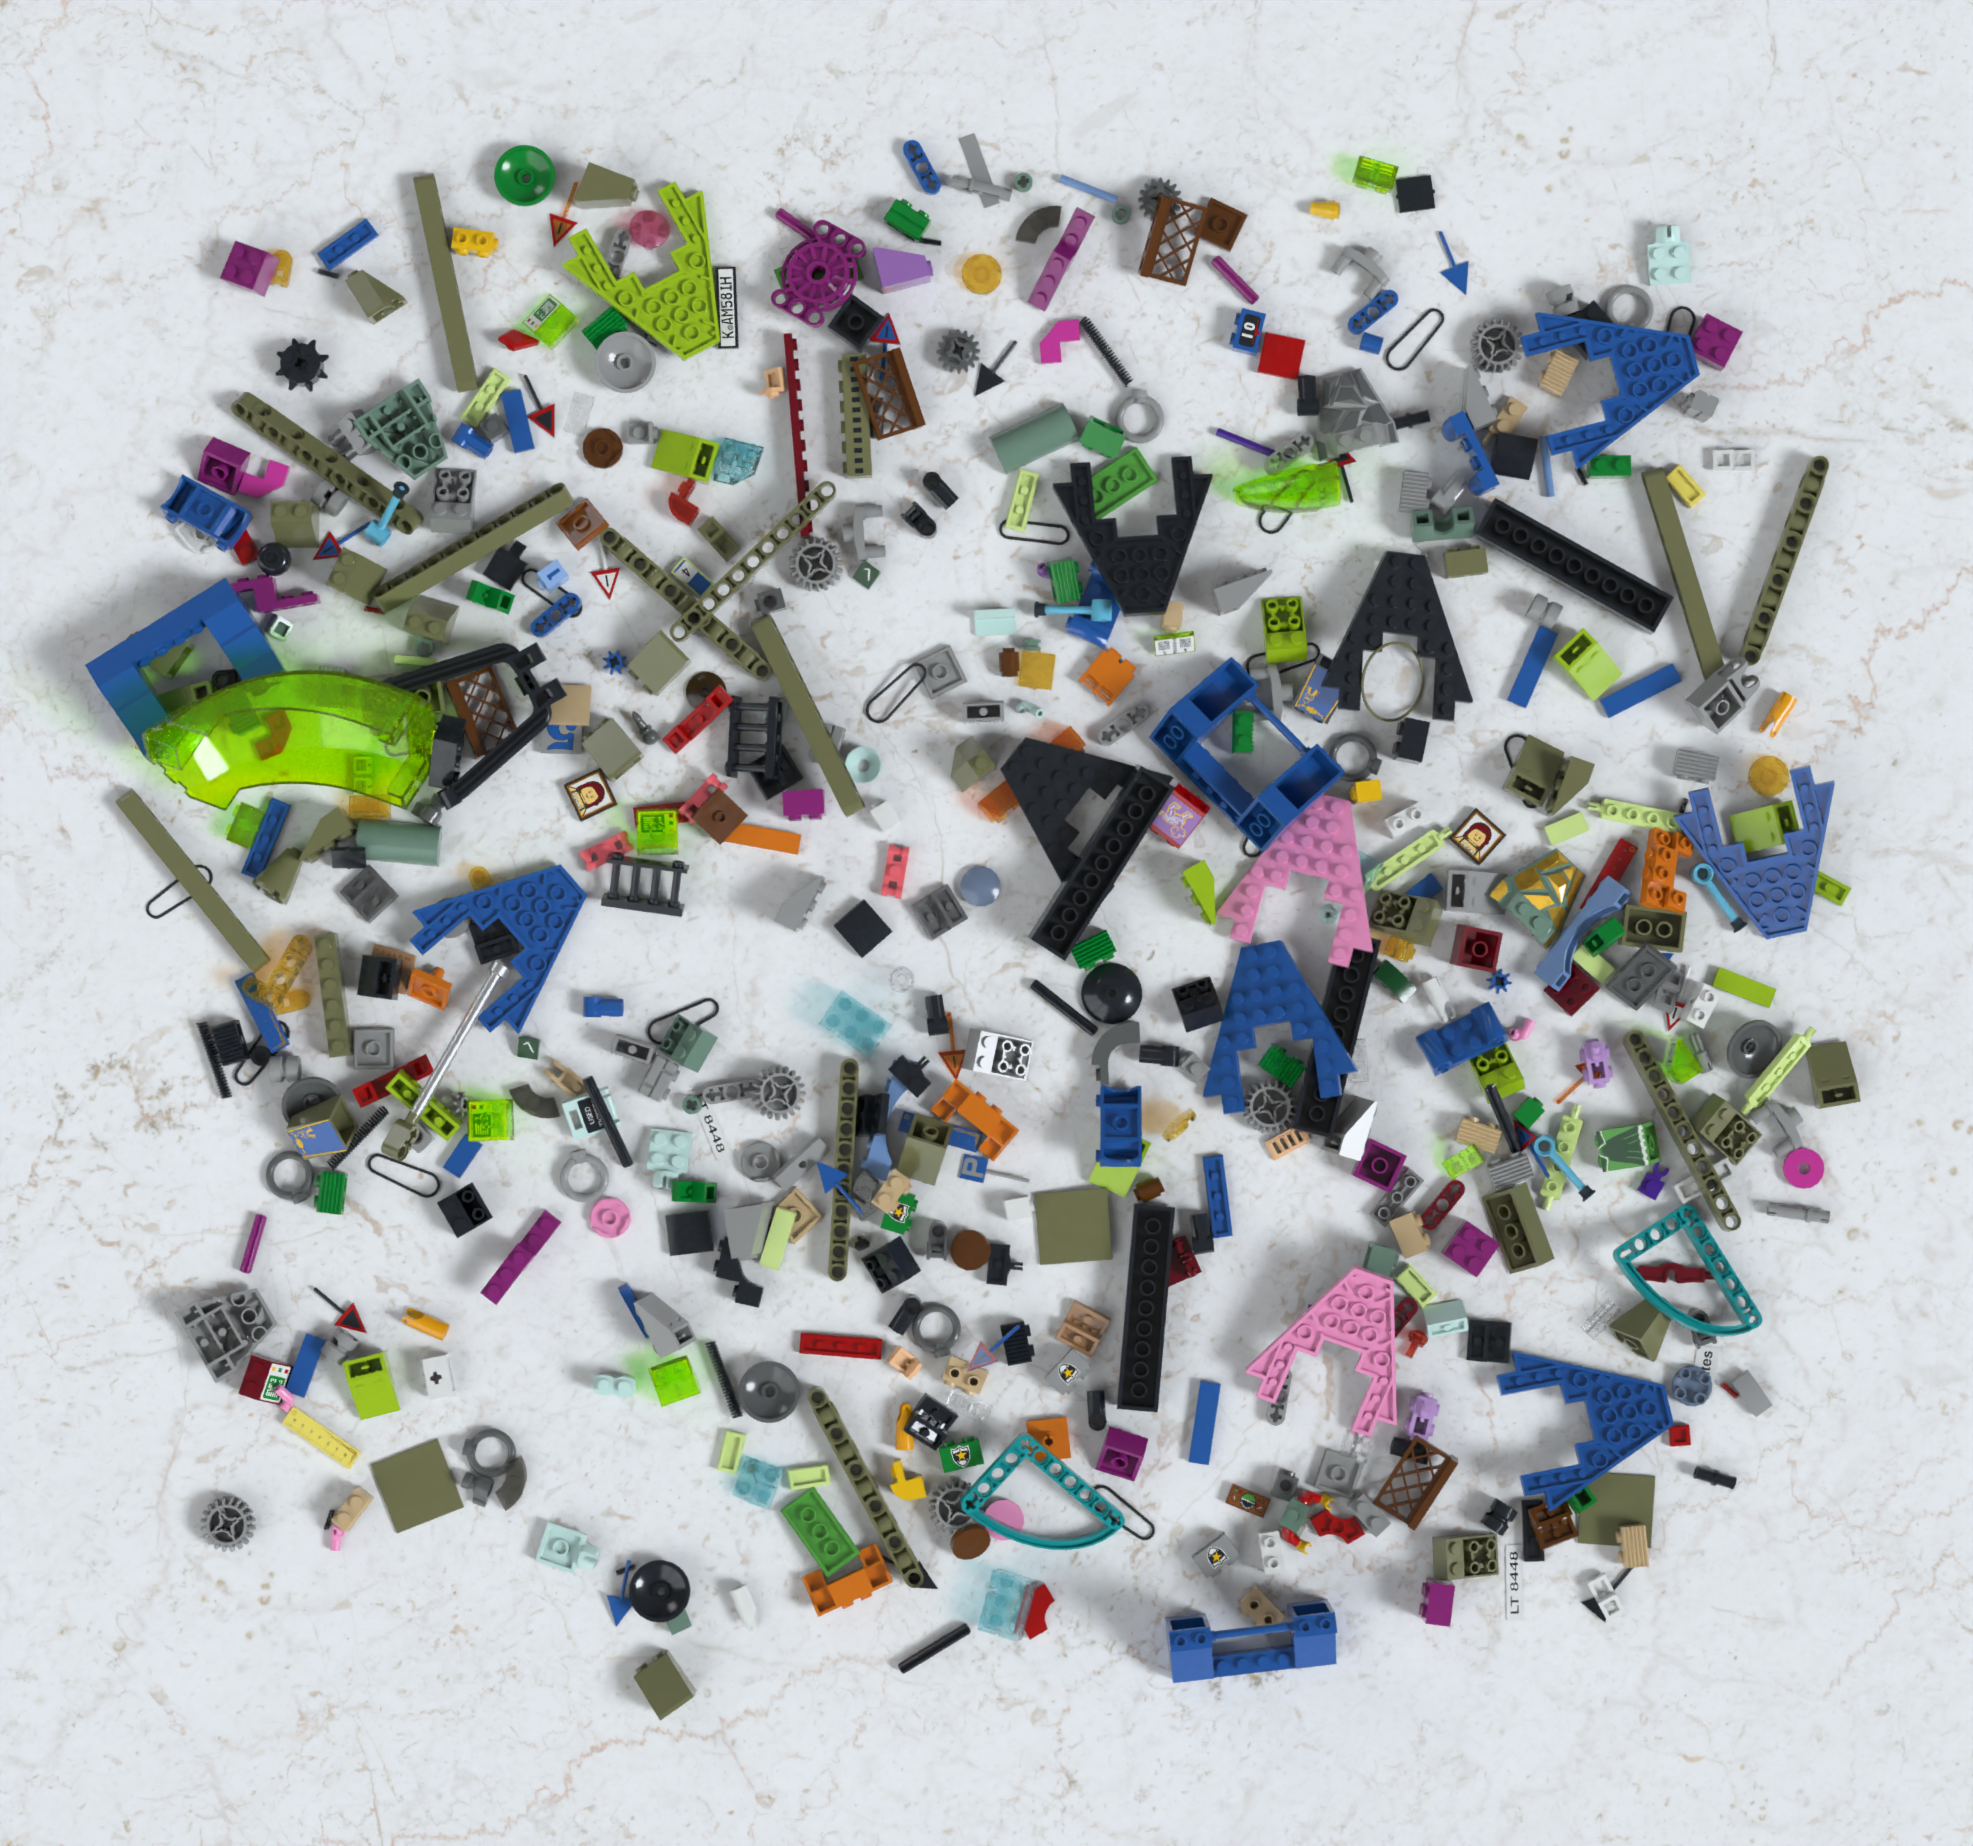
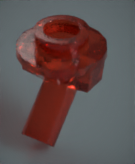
M1412 1330L1409 1332L1407 1340L1411 1344L1405 1356L1412 1359L1417 1348H1423L1428 1342V1337L1423 1331Z

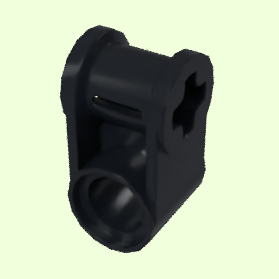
M914 501L913 505L900 516L924 539H932L937 534L936 523ZM931 524L933 531L928 534L922 531L923 526Z
M235 668L216 671L211 679L212 684L220 690L235 689L242 682ZM220 675H225L227 677L226 684L218 685L217 678Z

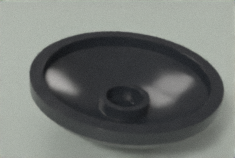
M1106 963L1097 966L1086 976L1081 989V998L1086 1011L1094 1019L1102 1023L1117 1024L1128 1020L1136 1013L1142 1001V987L1138 977L1131 969L1118 963ZM1113 989L1116 991L1115 997L1108 995L1109 990Z
M655 1560L641 1566L633 1575L629 1586V1597L633 1608L641 1617L652 1622H667L678 1617L687 1607L691 1593L690 1583L685 1572L676 1564L665 1560ZM660 1587H663L665 1589V1593L663 1595H660L658 1593V1589Z

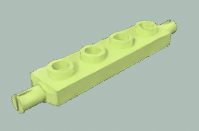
M1604 798L1601 804L1588 802V805L1592 806H1587V810L1599 811L1601 819L1652 829L1657 827L1672 833L1677 831L1681 833L1683 831L1674 819V815L1682 813Z
M1447 826L1439 833L1434 829L1430 830L1365 874L1366 882L1363 883L1365 887L1364 893L1370 888L1376 892L1442 848L1444 846L1443 839L1452 834L1451 830L1448 831L1450 828Z
M1809 1026L1803 1035L1795 1033L1744 1094L1747 1102L1739 1110L1741 1113L1747 1116L1753 1107H1761L1810 1048L1811 1043L1809 1040L1817 1032L1813 1027Z
M1574 1103L1571 1114L1563 1115L1555 1141L1556 1153L1569 1167L1584 1122L1578 1118L1582 1106L1578 1105L1577 1107V1104ZM1551 1158L1547 1168L1550 1177L1547 1178L1545 1176L1540 1194L1545 1197L1542 1209L1550 1211L1553 1200H1560L1567 1178Z

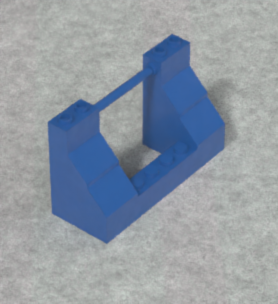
M226 578L85 665L97 687L133 737L142 755L149 762L158 760L167 751L179 747L180 743L185 741L181 735L184 733V729L244 692H250L254 697L262 695L270 687L282 683L289 676L246 601ZM207 627L243 681L240 682L241 685L182 722L174 723L143 667L148 666L155 658L164 656L173 647L183 644L192 635L201 633Z
M1230 657L1171 707L1149 738L1264 853L1333 787L1346 772L1318 744L1312 748L1309 746L1306 748L1256 697L1255 691L1260 685L1238 662ZM1245 701L1248 703L1251 701L1301 753V758L1255 799L1210 755L1207 749L1201 746Z
M1327 1599L1287 1603L1289 1623L1211 1631L1205 1613L1165 1618L1172 1681L1173 1683L1225 1676L1337 1664L1335 1611ZM1290 1630L1291 1644L1212 1653V1642H1216V1639Z

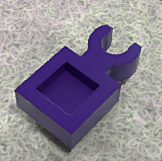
M1659 1162L1653 1165L1652 1175L1646 1172L1637 1188V1191L1653 1200L1657 1199L1665 1184L1660 1179L1669 1172L1667 1167L1662 1173L1658 1172Z

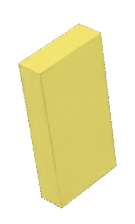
M1680 464L1666 475L1670 487L1689 508L1693 507L1706 495Z

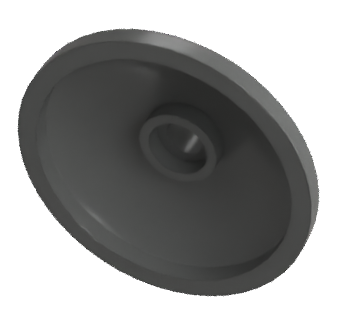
M1753 1020L1742 1025L1733 1034L1727 1047L1726 1056L1730 1069L1742 1078L1753 1079L1759 1077L1782 1050L1780 1032L1773 1024L1765 1020Z
M307 1077L300 1079L285 1091L281 1102L282 1114L289 1124L292 1116L340 1095L341 1092L334 1083L324 1078Z
M775 1361L760 1362L749 1368L743 1375L739 1384V1400L745 1412L753 1419L764 1423L778 1422L788 1417L795 1410L800 1398L799 1382L793 1371L784 1364ZM768 1387H772L774 1389V1393L768 1394L766 1392V1389Z

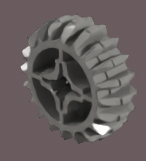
M1493 318L1491 319V325L1484 321V328L1479 325L1477 327L1479 333L1473 332L1472 336L1476 339L1470 340V344L1476 347L1470 348V352L1477 353L1472 359L1476 360L1479 358L1480 361H1478L1477 366L1479 367L1484 363V371L1491 367V373L1494 374L1496 368H1498V372L1501 374L1504 370L1503 366L1507 371H1510V364L1516 366L1518 363L1515 359H1522V356L1518 353L1523 352V348L1519 346L1522 345L1521 340H1518L1522 336V332L1515 334L1514 331L1518 327L1515 325L1512 329L1509 328L1511 321L1503 325V319L1500 318L1498 324H1496V320ZM1490 331H1501L1496 338L1484 336ZM1506 334L1512 340L1513 350L1505 343ZM1501 338L1500 345H1499L1500 348H1499L1498 350H1496L1495 353L1493 354V351L1495 350V349H1494V347H1495L1494 344H1495L1496 342H1498L1499 339ZM1481 342L1489 348L1488 358L1482 351ZM1498 354L1511 356L1504 361H1493Z
M812 537V544H809L808 539H804L806 546L803 547L801 543H798L797 545L801 550L793 549L792 552L797 556L789 557L790 561L795 562V564L789 565V569H795L790 574L792 577L798 575L794 580L796 584L801 580L803 581L801 584L802 589L808 584V591L811 592L813 586H816V591L820 592V586L823 585L826 591L828 590L826 583L829 582L831 586H834L835 583L832 579H840L836 572L842 573L843 569L837 566L843 565L844 562L837 559L842 554H834L838 547L833 546L830 549L829 547L832 544L830 540L824 545V538L822 537L819 543H816V537ZM811 549H822L814 557L804 554ZM827 552L833 559L832 570L823 564ZM800 559L809 565L805 577L800 572ZM820 559L819 563L822 568H816L812 571L813 565L810 561L815 560L816 562V560ZM818 572L828 575L822 580H811Z
M777 1065L776 1070H774L773 1066H769V1073L764 1069L761 1071L764 1076L763 1078L756 1075L755 1078L759 1080V1083H752V1086L757 1087V1089L751 1090L750 1093L757 1097L751 1100L752 1102H759L755 1109L759 1110L762 1108L761 1115L764 1116L768 1112V1119H772L775 1116V1120H780L781 1115L783 1119H788L787 1112L794 1116L793 1108L800 1110L801 1107L797 1103H804L805 1101L800 1098V1095H806L805 1091H800V1088L805 1087V1084H798L802 1078L801 1076L794 1078L795 1070L789 1072V1067L787 1066L782 1070L781 1065ZM784 1076L789 1081L778 1085L772 1078ZM766 1083H768L769 1093L764 1099L763 1090ZM793 1087V1096L789 1103L787 1093ZM776 1088L780 1090L782 1089V1091L780 1092V1097L775 1096V1094L777 1093ZM778 1100L784 1108L772 1109L767 1104Z
M1267 1079L1266 1086H1264L1261 1080L1259 1081L1260 1088L1253 1084L1252 1088L1255 1091L1253 1093L1249 1090L1246 1091L1251 1097L1250 1099L1244 1097V1101L1248 1102V1106L1245 1105L1244 1108L1248 1109L1249 1112L1244 1113L1243 1116L1251 1117L1247 1121L1248 1124L1255 1122L1254 1130L1261 1126L1260 1133H1264L1265 1128H1268V1134H1272V1128H1275L1276 1132L1280 1133V1125L1287 1129L1288 1127L1284 1122L1292 1123L1293 1121L1288 1117L1289 1115L1294 1116L1295 1112H1292L1291 1108H1296L1297 1104H1291L1290 1101H1294L1296 1097H1288L1292 1090L1289 1089L1285 1092V1083L1279 1088L1278 1080H1275L1274 1086L1271 1085V1079ZM1267 1090H1275L1284 1098L1273 1101ZM1261 1092L1263 1103L1261 1106L1253 1109L1254 1099ZM1267 1100L1271 1104L1279 1103L1273 1108L1272 1114L1269 1110L1263 1109ZM1286 1104L1285 1114L1278 1121L1276 1111L1279 1107ZM1267 1113L1272 1124L1259 1121L1255 1115Z
M954 1479L951 1480L952 1486H948L946 1481L943 1482L945 1489L937 1486V1490L940 1493L932 1492V1496L936 1500H929V1504L935 1505V1507L929 1508V1512L936 1513L931 1516V1520L938 1518L935 1526L938 1527L942 1523L941 1531L945 1532L948 1527L950 1528V1535L953 1534V1529H965L966 1525L974 1524L972 1521L975 1520L964 1512L963 1509L956 1510L951 1516L953 1507H950V1504L955 1505L959 1502L971 1485L968 1482L963 1487V1480L961 1479L959 1485H955ZM961 1491L955 1499L944 1497L948 1492ZM940 1502L949 1509L946 1520L939 1511ZM957 1515L968 1517L964 1522L951 1523Z
M223 1496L221 1502L219 1499L214 1500L215 1506L211 1503L207 1506L210 1511H203V1514L208 1518L200 1520V1522L206 1523L200 1529L201 1531L207 1530L203 1538L208 1536L211 1538L208 1541L209 1545L216 1542L214 1549L217 1550L222 1545V1552H225L229 1546V1550L233 1552L235 1551V1545L238 1549L243 1548L242 1542L247 1545L249 1543L247 1537L252 1538L254 1536L249 1531L256 1529L255 1525L250 1524L255 1522L256 1518L249 1517L254 1511L250 1510L247 1512L246 1508L249 1504L246 1503L241 1506V1498L235 1503L234 1496L230 1497L229 1502L227 1497ZM224 1508H232L239 1512L240 1515L231 1516ZM218 1511L220 1523L217 1527L213 1528V1518ZM226 1519H228V1521H233L235 1519L237 1520L232 1523V1525L230 1526L231 1529H229V1527L220 1528L227 1522ZM243 1520L244 1529L240 1537H238L237 1524ZM225 1532L233 1540H225L219 1537L217 1533Z

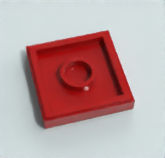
M1265 332L1257 373L1297 381L1305 340Z

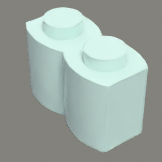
M601 1373L594 1377L593 1392L599 1395H611L614 1393L620 1397H631L636 1394L637 1378L634 1376L621 1375L617 1377L610 1373Z

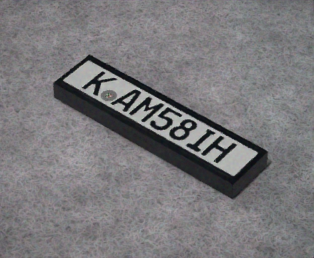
M736 267L715 268L716 302L720 335L718 349H739Z

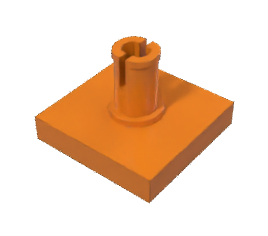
M434 967L431 974L414 968L411 973L407 995L444 1011L448 1004L452 983L442 980L445 971L440 967Z
M1067 1417L1026 1421L1027 1433L1032 1435L1059 1459L1071 1458ZM1038 1451L1034 1458L1041 1461L1046 1457V1453Z

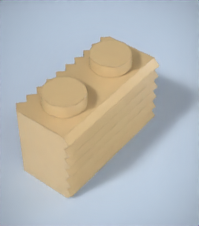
M1557 349L1555 353L1551 352L1546 361L1549 364L1547 370H1542L1537 379L1540 382L1538 388L1560 398L1580 359L1560 349Z
M1169 602L1166 614L1161 616L1160 628L1164 629L1165 633L1176 634L1177 630L1181 628L1184 610L1183 602Z
M1467 1115V1118L1461 1117L1454 1141L1468 1146L1475 1144L1477 1149L1495 1154L1502 1133L1501 1130H1498V1125L1487 1122L1486 1125L1478 1123V1118Z
M357 1486L344 1504L341 1505L334 1517L331 1518V1521L343 1531H349L374 1499V1496L361 1486Z
M1645 1524L1618 1525L1619 1531H1616L1615 1534L1616 1541L1620 1543L1621 1551H1618L1619 1564L1622 1563L1624 1568L1649 1566Z

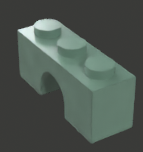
M1472 506L1452 508L1451 514L1442 519L1434 518L1432 510L1411 511L1410 529L1412 542L1473 538L1475 521Z

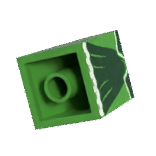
M1654 1121L1596 1131L1594 1141L1596 1147L1599 1148L1598 1163L1603 1172L1646 1166L1661 1161Z

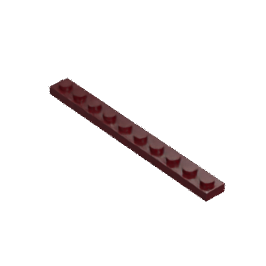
M785 333L784 345L799 504L806 498V492H810L809 480H805L804 472H808L807 459L803 460L802 453L806 451L805 439H801V431H804V420L799 418V411H803L802 399H798L797 391H801L800 379H796V371H799L798 358L794 359V351L798 350L797 338H793L792 333ZM811 501L807 503L809 510H811ZM799 515L800 524L803 522V516ZM812 521L800 531L801 538H810L809 533L813 532Z

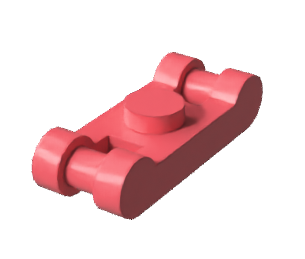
M714 773L706 779L700 788L678 810V813L682 816L685 815L689 819L688 822L692 825L696 822L690 817L694 813L690 808L693 804L699 808L712 794L708 788L712 785L716 789L719 787L723 792L728 788V785L724 782L721 783L717 779L718 776Z
M623 831L578 853L586 864V871L589 872L606 864V858L612 852L626 854L634 850L633 844H630L627 838V832ZM618 841H620L623 847L619 850H617L615 843ZM596 853L599 860L593 862L590 855Z
M889 844L881 896L887 897V895L895 896L896 899H901L910 847L904 846L900 848L895 847V844ZM894 855L902 856L901 862L893 861ZM889 881L897 882V887H889Z

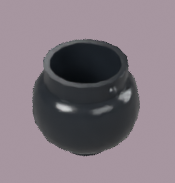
M267 543L258 552V566L263 573L269 576L283 575L291 566V553L281 543Z

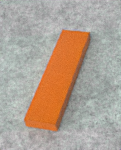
M740 824L724 842L798 855L802 835Z

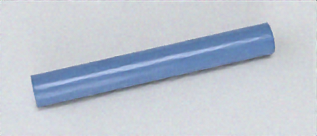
M1061 175L1059 182L1114 204L1117 202L1118 196L1065 175Z
M1540 436L1546 497H1554L1549 446L1546 436Z

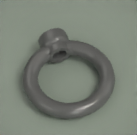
M1355 733L1345 734L1332 744L1329 756L1336 763L1339 748L1347 742L1361 743L1369 753L1366 768L1357 774L1345 773L1341 778L1342 780L1358 782L1366 779L1371 773L1378 774L1382 760L1377 758L1375 746L1365 736Z
M285 1151L276 1155L269 1162L266 1169V1182L271 1192L279 1198L292 1200L294 1205L309 1198L307 1192L314 1180V1170L311 1162L308 1159L304 1160L302 1155L296 1151ZM286 1159L299 1161L306 1172L304 1184L291 1192L280 1189L274 1180L275 1168Z
M931 1304L922 1308L914 1318L912 1333L916 1343L922 1349L934 1353L935 1358L951 1355L950 1348L959 1339L961 1324L957 1314L951 1308L942 1304ZM932 1312H941L949 1317L952 1322L953 1331L951 1337L945 1343L934 1345L924 1340L920 1332V1325L926 1315Z
M486 1429L477 1433L471 1440L465 1439L462 1455L467 1456L470 1466L476 1473L493 1478L499 1477L511 1469L516 1459V1447L513 1440L505 1432L497 1429ZM485 1438H499L507 1446V1460L497 1469H486L476 1460L475 1452L477 1445Z

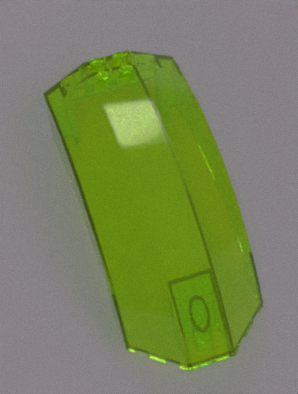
M295 670L258 676L224 687L165 715L144 730L141 735L147 759L153 765H160L165 770L163 774L174 784L179 783L186 789L184 793L189 798L224 811L227 810L240 790L278 784H310L349 790L407 810L429 776L433 737L437 729L433 706L418 694L361 675L325 670Z

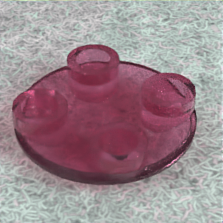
M644 210L635 214L631 219L629 233L636 243L643 246L646 250H652L667 241L670 227L666 218L660 213L653 210Z

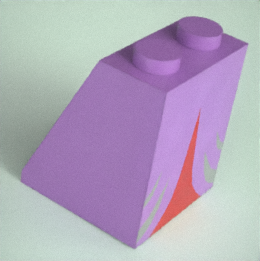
M879 247L872 248L883 294L931 282L930 276H933L931 261H926L925 255Z

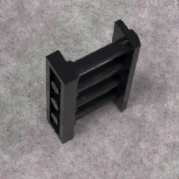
M731 695L733 701L728 706L730 712L728 759L725 763L727 777L738 778V772H763L767 779L780 780L784 698L769 696L767 703H742V697ZM741 711H767L768 722L766 724L741 723ZM740 731L766 732L767 742L765 744L740 743ZM739 751L764 752L766 754V762L764 764H739Z
M621 852L608 854L606 863H613L610 891L603 894L601 906L682 917L685 904H680V901H678L681 874H687L689 865L679 860H674L672 863L624 856ZM621 865L633 866L631 888L628 896L619 895L620 893H618ZM641 867L653 869L651 893L648 899L640 898L638 895ZM661 870L673 872L671 897L668 902L660 901V898H658Z

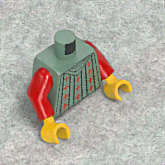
M1304 1490L1301 1494L1292 1497L1279 1522L1282 1528L1280 1534L1282 1539L1296 1547L1297 1551L1307 1555L1308 1553L1305 1552V1548L1307 1545L1312 1547V1544L1300 1539L1316 1505L1321 1504L1330 1510L1331 1507L1328 1503L1330 1501L1335 1502V1500L1328 1494L1321 1495L1308 1490Z

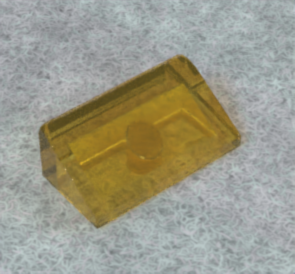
M349 796V817L351 819H391V797Z

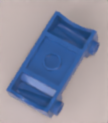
M1464 410L1449 417L1441 427L1443 437L1449 442H1454L1461 438L1460 445L1465 453L1468 452L1471 458L1469 463L1473 471L1477 470L1468 482L1470 492L1478 497L1494 490L1500 483Z
M183 474L173 495L160 506L167 521L172 524L176 522L181 523V521L211 537L216 543L215 547L223 552L226 550L231 551L253 519L250 511Z
M1092 560L1088 569L1091 575L1078 606H1091L1093 599L1112 600V620L1110 622L1091 621V614H1074L1073 617L1069 616L1065 628H1068V635L1080 638L1104 649L1119 615L1120 608Z
M1488 1001L1472 1009L1470 1014L1440 1029L1435 1030L1433 1028L1416 1036V1041L1425 1055L1434 1076H1437L1494 1047L1503 1045L1508 1041V1036Z
M1101 1085L1100 1095H1096V1107H1100V1150H1096V1162H1100V1167H1141V1086L1129 1089H1114Z

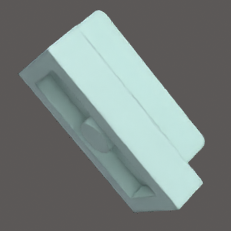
M1015 608L974 610L976 636L1016 634Z
M1461 1299L1422 1308L1428 1339L1468 1331L1467 1315Z

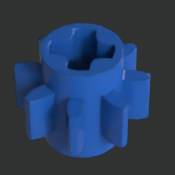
M617 650L616 654L608 651L610 656L602 658L607 663L603 668H610V675H613L614 671H618L621 675L622 667H628L626 664H623L627 657H620L619 650ZM615 658H617L620 664L615 665V667L612 668L613 665L610 663V661L615 660Z
M1502 969L1498 970V974L1490 972L1492 977L1486 979L1491 984L1488 989L1495 988L1496 994H1499L1500 989L1507 992L1506 985L1512 984V982L1507 980L1510 974H1502ZM1495 977L1503 978L1501 981L1502 986L1494 984L1496 982Z

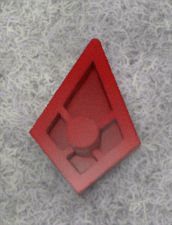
M510 329L498 337V341L504 344L508 350L512 351L539 344V340L515 329Z

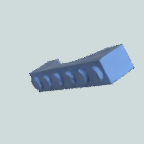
M1610 876L1602 880L1596 892L1587 899L1583 909L1575 915L1570 926L1562 932L1558 942L1550 948L1545 959L1537 965L1534 974L1559 992L1571 976L1573 955L1583 935L1603 917L1620 911L1633 894Z
M894 1075L892 1080H887L884 1091L888 1092L887 1094H890L887 1124L893 1106L907 1090ZM887 1128L886 1135L869 1138L866 1148L870 1150L868 1158L863 1157L860 1169L864 1170V1175L883 1181L887 1180L892 1164L887 1145Z

